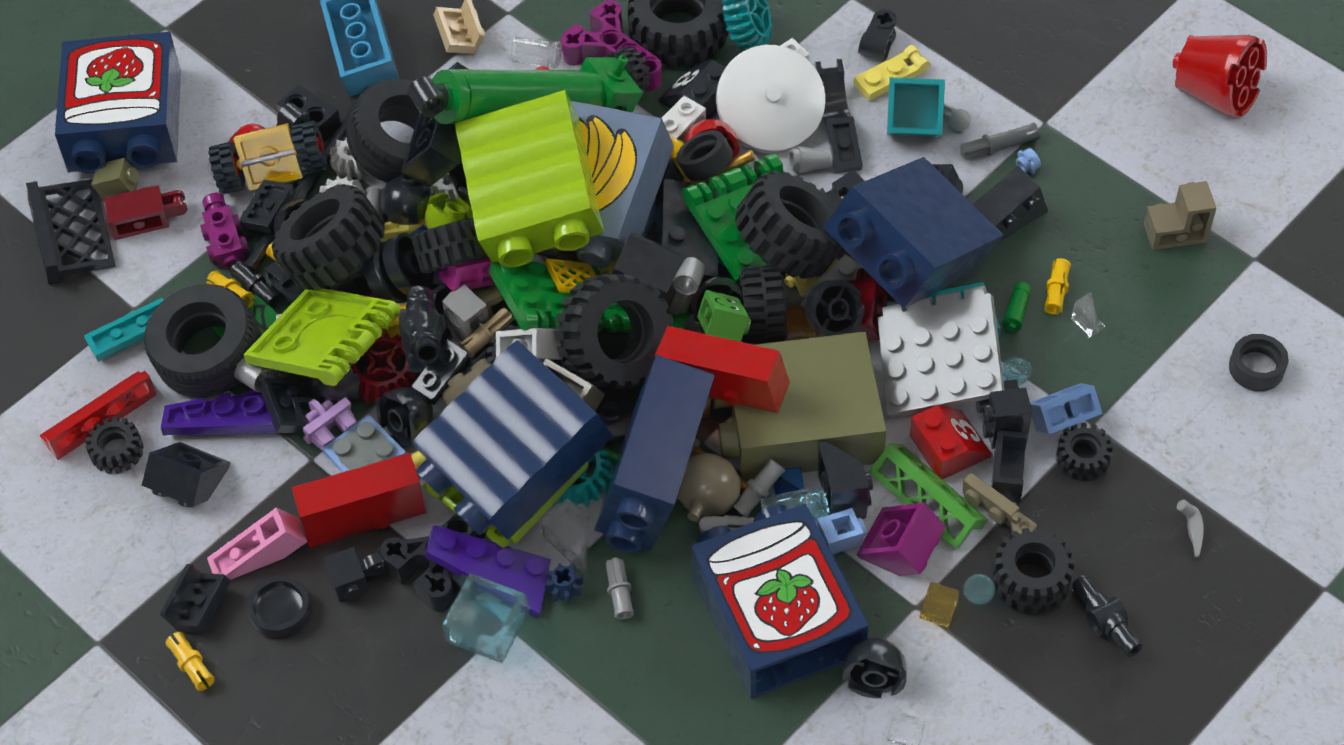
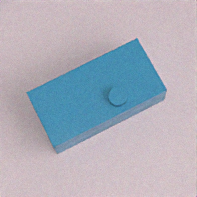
M320 0L339 74L348 96L361 94L365 87H371V85L377 82L399 79L377 1Z

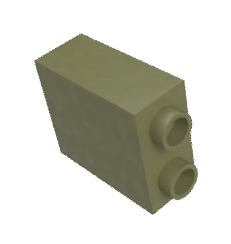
M866 332L756 345L779 350L787 371L790 385L778 413L741 404L733 406L723 400L712 398L714 409L728 407L730 409L732 422L718 423L722 458L738 457L740 475L745 480L755 479L769 462L770 458L784 469L800 467L801 473L817 471L819 442L823 441L861 460L863 465L875 464L885 450L886 427Z

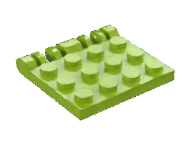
M325 288L320 290L305 289L243 355L246 364L318 378L326 385L335 386L348 373L350 369L348 363L355 364L360 359V356L365 354L373 345L375 339L382 335L381 327L383 329L388 328L391 322L399 316L401 308L396 302Z

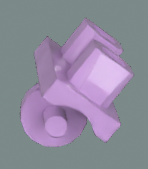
M345 397L334 406L331 401L327 400L322 404L315 399L310 401L308 404L311 412L304 416L309 424L303 427L305 433L303 439L308 445L313 442L322 450L327 444L335 440V437L329 431L335 425L344 433L357 424L351 412V403Z

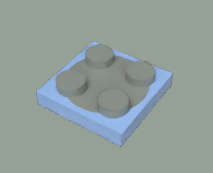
M370 415L322 448L324 455L341 473L406 454Z

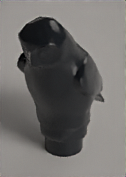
M426 286L412 287L407 293L406 309H401L399 312L400 336L408 362V370L410 373L420 375L428 364L434 363L438 359L441 350V339L446 327L445 316L439 314L435 308L436 297L433 291Z

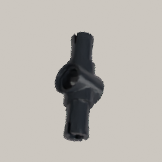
M1086 575L1078 577L1072 583V589L1086 604V618L1092 630L1097 635L1105 633L1108 638H1113L1127 657H1132L1139 653L1143 644L1129 629L1128 614L1122 602L1115 596L1108 598L1106 594H1101Z

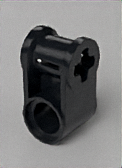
M882 9L873 15L867 30L861 37L858 54L883 62L887 59L890 48L896 38L894 27L897 17L893 11Z

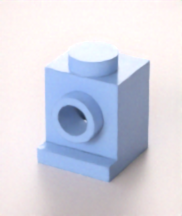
M852 508L818 518L817 526L833 557L836 553L863 544L866 528L863 520L856 518Z

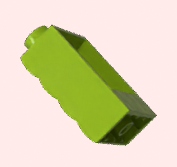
M565 90L455 123L478 242L491 262H499L505 267H519L529 263L533 259L534 253L554 247L562 251L577 250L588 244L590 237L604 233L579 116Z

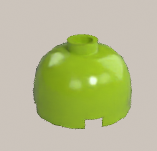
M447 193L434 194L430 197L425 214L426 226L429 230L448 223L473 218L472 208L459 196L457 200L447 199L449 196Z

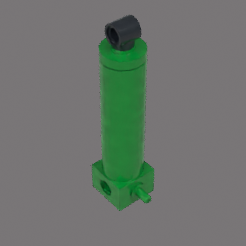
M620 55L617 59L614 57H586L580 70L442 69L432 79L426 76L416 79L411 83L407 91L408 96L424 117H434L442 124H455L563 90L566 91L570 101L633 112L643 94L625 70L628 58L624 55Z

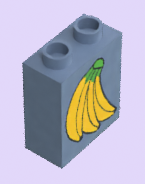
M571 101L579 116L604 233L590 237L588 244L571 252H576L578 259L593 267L608 268L611 260H618L631 231L642 236L674 144L662 118ZM554 247L536 254L555 257L559 249Z

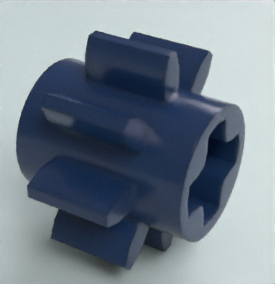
M559 563L558 567L553 571H547L549 581L545 582L546 592H553L554 602L559 599L566 601L568 604L575 595L581 596L579 586L583 584V576L581 574L575 575V565L568 567L562 566Z

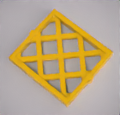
M547 258L545 260V265L559 292L570 293V290L577 285L573 282L574 280L582 284L583 279L579 278L580 276L585 278L597 277L591 265L587 263ZM571 269L572 271L576 272V274L574 275L568 272L567 270ZM561 274H565L566 276H568V277H570V278H569V279H566V278L562 277Z

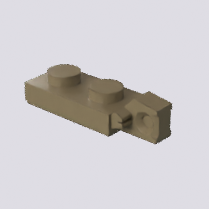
M969 473L963 480L962 494H964L965 499L973 506L977 507L979 505L985 509L993 521L998 524L1004 523L1011 529L1012 533L1017 531L1021 534L1024 528H1029L1030 532H1035L1037 524L1019 512L1017 505L973 473Z

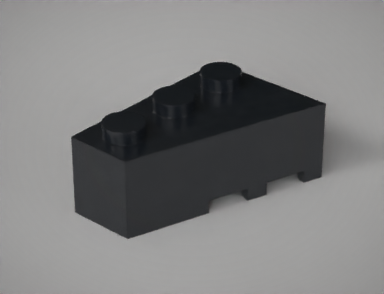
M1019 166L973 204L1004 234L998 243L1048 212L1041 187Z

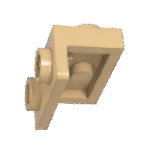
M464 0L461 9L436 7L433 15L446 52L476 54L480 44L484 41L485 32L480 25L478 13L473 6L472 0Z

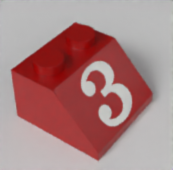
M936 405L911 417L910 437L931 469L942 479L992 456V453L961 409Z

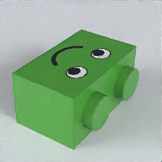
M705 290L697 315L705 334L741 342L743 335H747L751 320L739 298Z

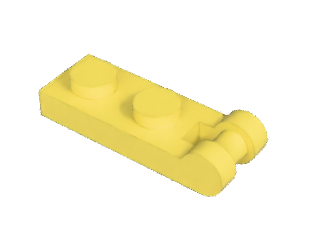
M909 45L897 56L855 76L854 85L868 101H871L889 91L890 77L915 78L925 73L930 68L931 63L926 57L919 55L920 51L915 45Z

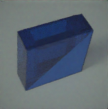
M801 467L785 469L786 471L772 485L775 501L805 498Z

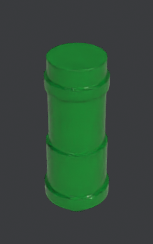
M1025 282L1015 283L1011 292L1010 302L1002 319L1003 327L1009 332L1018 331L1023 325L1027 302L1031 295V286Z

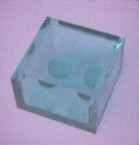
M470 573L442 624L446 642L503 664L529 614L527 595Z

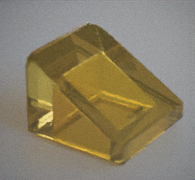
M930 582L919 618L949 628L959 601L960 592L956 589Z

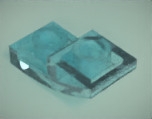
M824 487L797 490L760 499L762 510L778 504L785 505L787 509H791L806 503L815 521L818 518L830 515Z

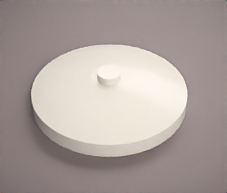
M762 45L743 51L726 66L716 90V107L720 120L727 123L734 130L741 145L762 153H781L800 146L815 132L825 109V90L817 70L801 54L782 46Z

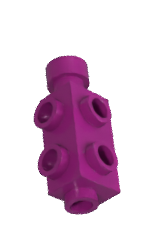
M221 193L206 195L202 199L205 212H202L205 224H201L200 228L204 241L210 240L211 243L210 246L206 247L211 263L217 262L219 269L224 267L230 270L236 262L246 261L244 253L249 252L245 236H238V231L243 230L239 222L238 214L232 216L230 206H226L224 196Z

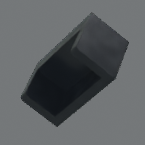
M998 430L994 450L991 487L1011 502L1020 503L1024 484L1023 471L1028 434Z

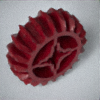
M388 332L383 337L375 339L373 345L364 355L360 356L356 364L351 365L353 374L358 373L359 375L357 399L364 398L367 405L373 400L377 404L378 399L384 396L382 394L395 388H412V385L420 376L409 372L407 358L399 334L390 338ZM403 362L405 366L403 370L399 373L397 370L399 369V365ZM367 365V366H368V368L366 369V372H367V373H365V374L362 376V375H361V372H362L363 368Z

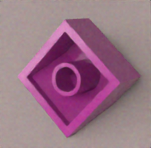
M925 503L882 507L856 555L860 559L898 576L921 574L927 566L931 553L940 542V537L946 525Z

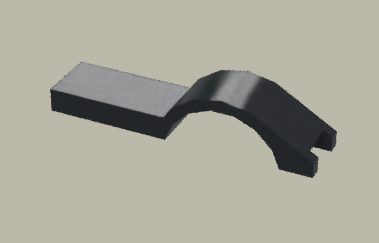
M842 59L836 60L837 67L823 69L821 61L815 62V69L820 75L825 90V109L822 119L826 125L835 174L850 172L853 169L860 171L863 167L854 118L850 115L846 99Z

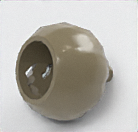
M710 453L694 455L688 459L677 498L689 510L687 517L691 521H698L700 516H720L730 511L740 496V478L733 465L726 459Z

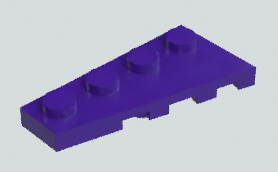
M251 388L248 389L249 393L231 396V393L220 394L219 397L211 401L205 402L203 398L166 405L164 406L161 423L163 436L276 433L262 392H256Z
M433 525L426 548V558L459 576L463 574L476 581L475 585L484 590L489 588L502 595L504 601L512 605L516 603L528 610V614L536 618L539 616L551 559L508 546L502 548L497 543Z

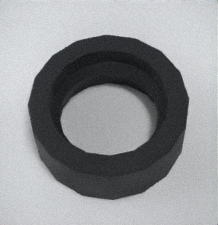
M714 130L705 131L693 136L680 147L677 153V162L689 180L702 181L722 172L729 165L733 157V151L721 132Z
M1265 334L1244 336L1235 343L1229 361L1230 374L1238 384L1249 390L1267 391L1273 389L1282 382L1289 363L1288 352L1283 344L1274 337ZM1250 352L1265 354L1274 361L1276 368L1267 373H1258L1250 370L1242 362V355Z

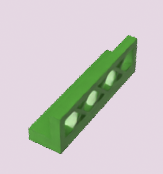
M889 443L869 471L906 505L916 504V500H919V503L925 504L926 499L938 501L940 516L937 517L946 525L941 536L955 549L961 547L972 530L982 529L988 522V519L903 444ZM889 459L896 464V478H888L881 472V469ZM913 479L917 483L919 497H909L905 493L904 480ZM949 518H957L965 525L956 538L949 532Z

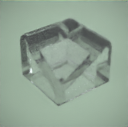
M1091 293L1075 301L1072 320L1088 337L1091 338L1105 329V325L1096 316Z

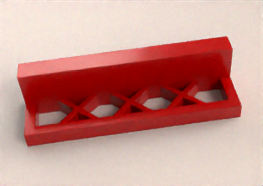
M139 371L135 372L40 434L42 442L57 460L61 459L85 443V438L89 437V429L95 431V423L98 422L100 425H103L102 419L108 418L109 422H112L113 416H118L120 420L155 397L157 394L150 376L146 371L141 373Z

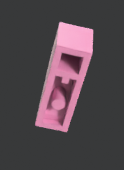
M275 508L207 559L213 574H225L231 580L286 558L308 541L298 517Z

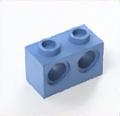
M1082 383L1030 402L1035 429L1037 432L1052 434L1103 414L1095 387Z

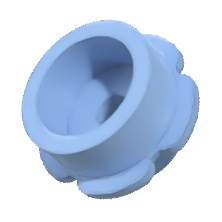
M1031 148L1025 151H1018L1017 166L1025 173L1035 174L1036 169L1041 167V161L1036 152Z

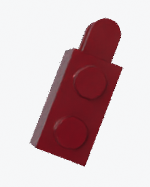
M159 185L105 197L104 203L108 223L114 240L168 228V218L183 215L188 211L187 204L183 202L185 200L184 192L174 190L161 193Z
M860 268L857 270L856 280L847 281L859 289L862 295L860 296L861 305H864L865 308L862 323L854 333L866 332L868 342L880 340L878 317L883 316L882 309L887 306L889 293L864 268Z

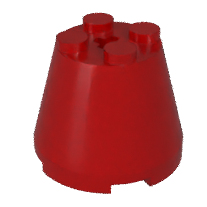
M1189 35L1181 53H1176L1173 59L1172 66L1176 69L1175 87L1196 97L1225 115L1243 117L1252 108L1260 92V89L1256 87L1260 81L1261 70H1266L1267 67L1266 43L1263 39L1253 35Z

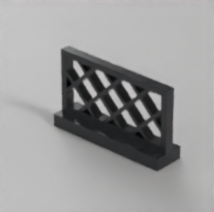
M93 179L38 187L37 181L26 183L28 203L48 284L59 283V276L116 267L98 194L91 185ZM90 189V194L85 200L74 195L79 190ZM58 194L62 196V199L55 204L47 200L46 196ZM69 200L79 205L74 212L63 207ZM85 208L96 213L90 220L80 216ZM57 213L68 217L62 225L52 220ZM74 221L84 225L79 233L68 228ZM90 229L101 233L96 241L85 236ZM62 234L73 238L67 246L57 241ZM79 242L90 246L84 254L73 249ZM98 250L106 254L107 259L95 260L90 256ZM67 255L79 259L75 264L65 266L62 264Z

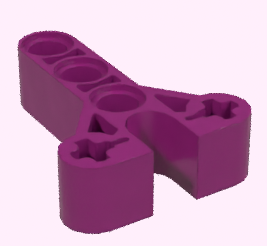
M612 0L604 1L589 13L591 31L594 33L587 31L576 23L562 35V56L566 64L580 65L584 63L586 57H605L607 54L622 48H634V52L639 51L641 53L640 58L645 57L647 60L644 63L645 67L649 66L650 68L649 71H646V74L651 75L650 80H647L650 84L645 88V91H655L662 85L661 61L622 33V7L618 2Z

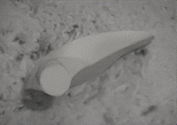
M1181 500L1177 504V509L1187 518L1188 534L1193 544L1194 557H1199L1204 535L1202 515L1197 507L1186 500Z

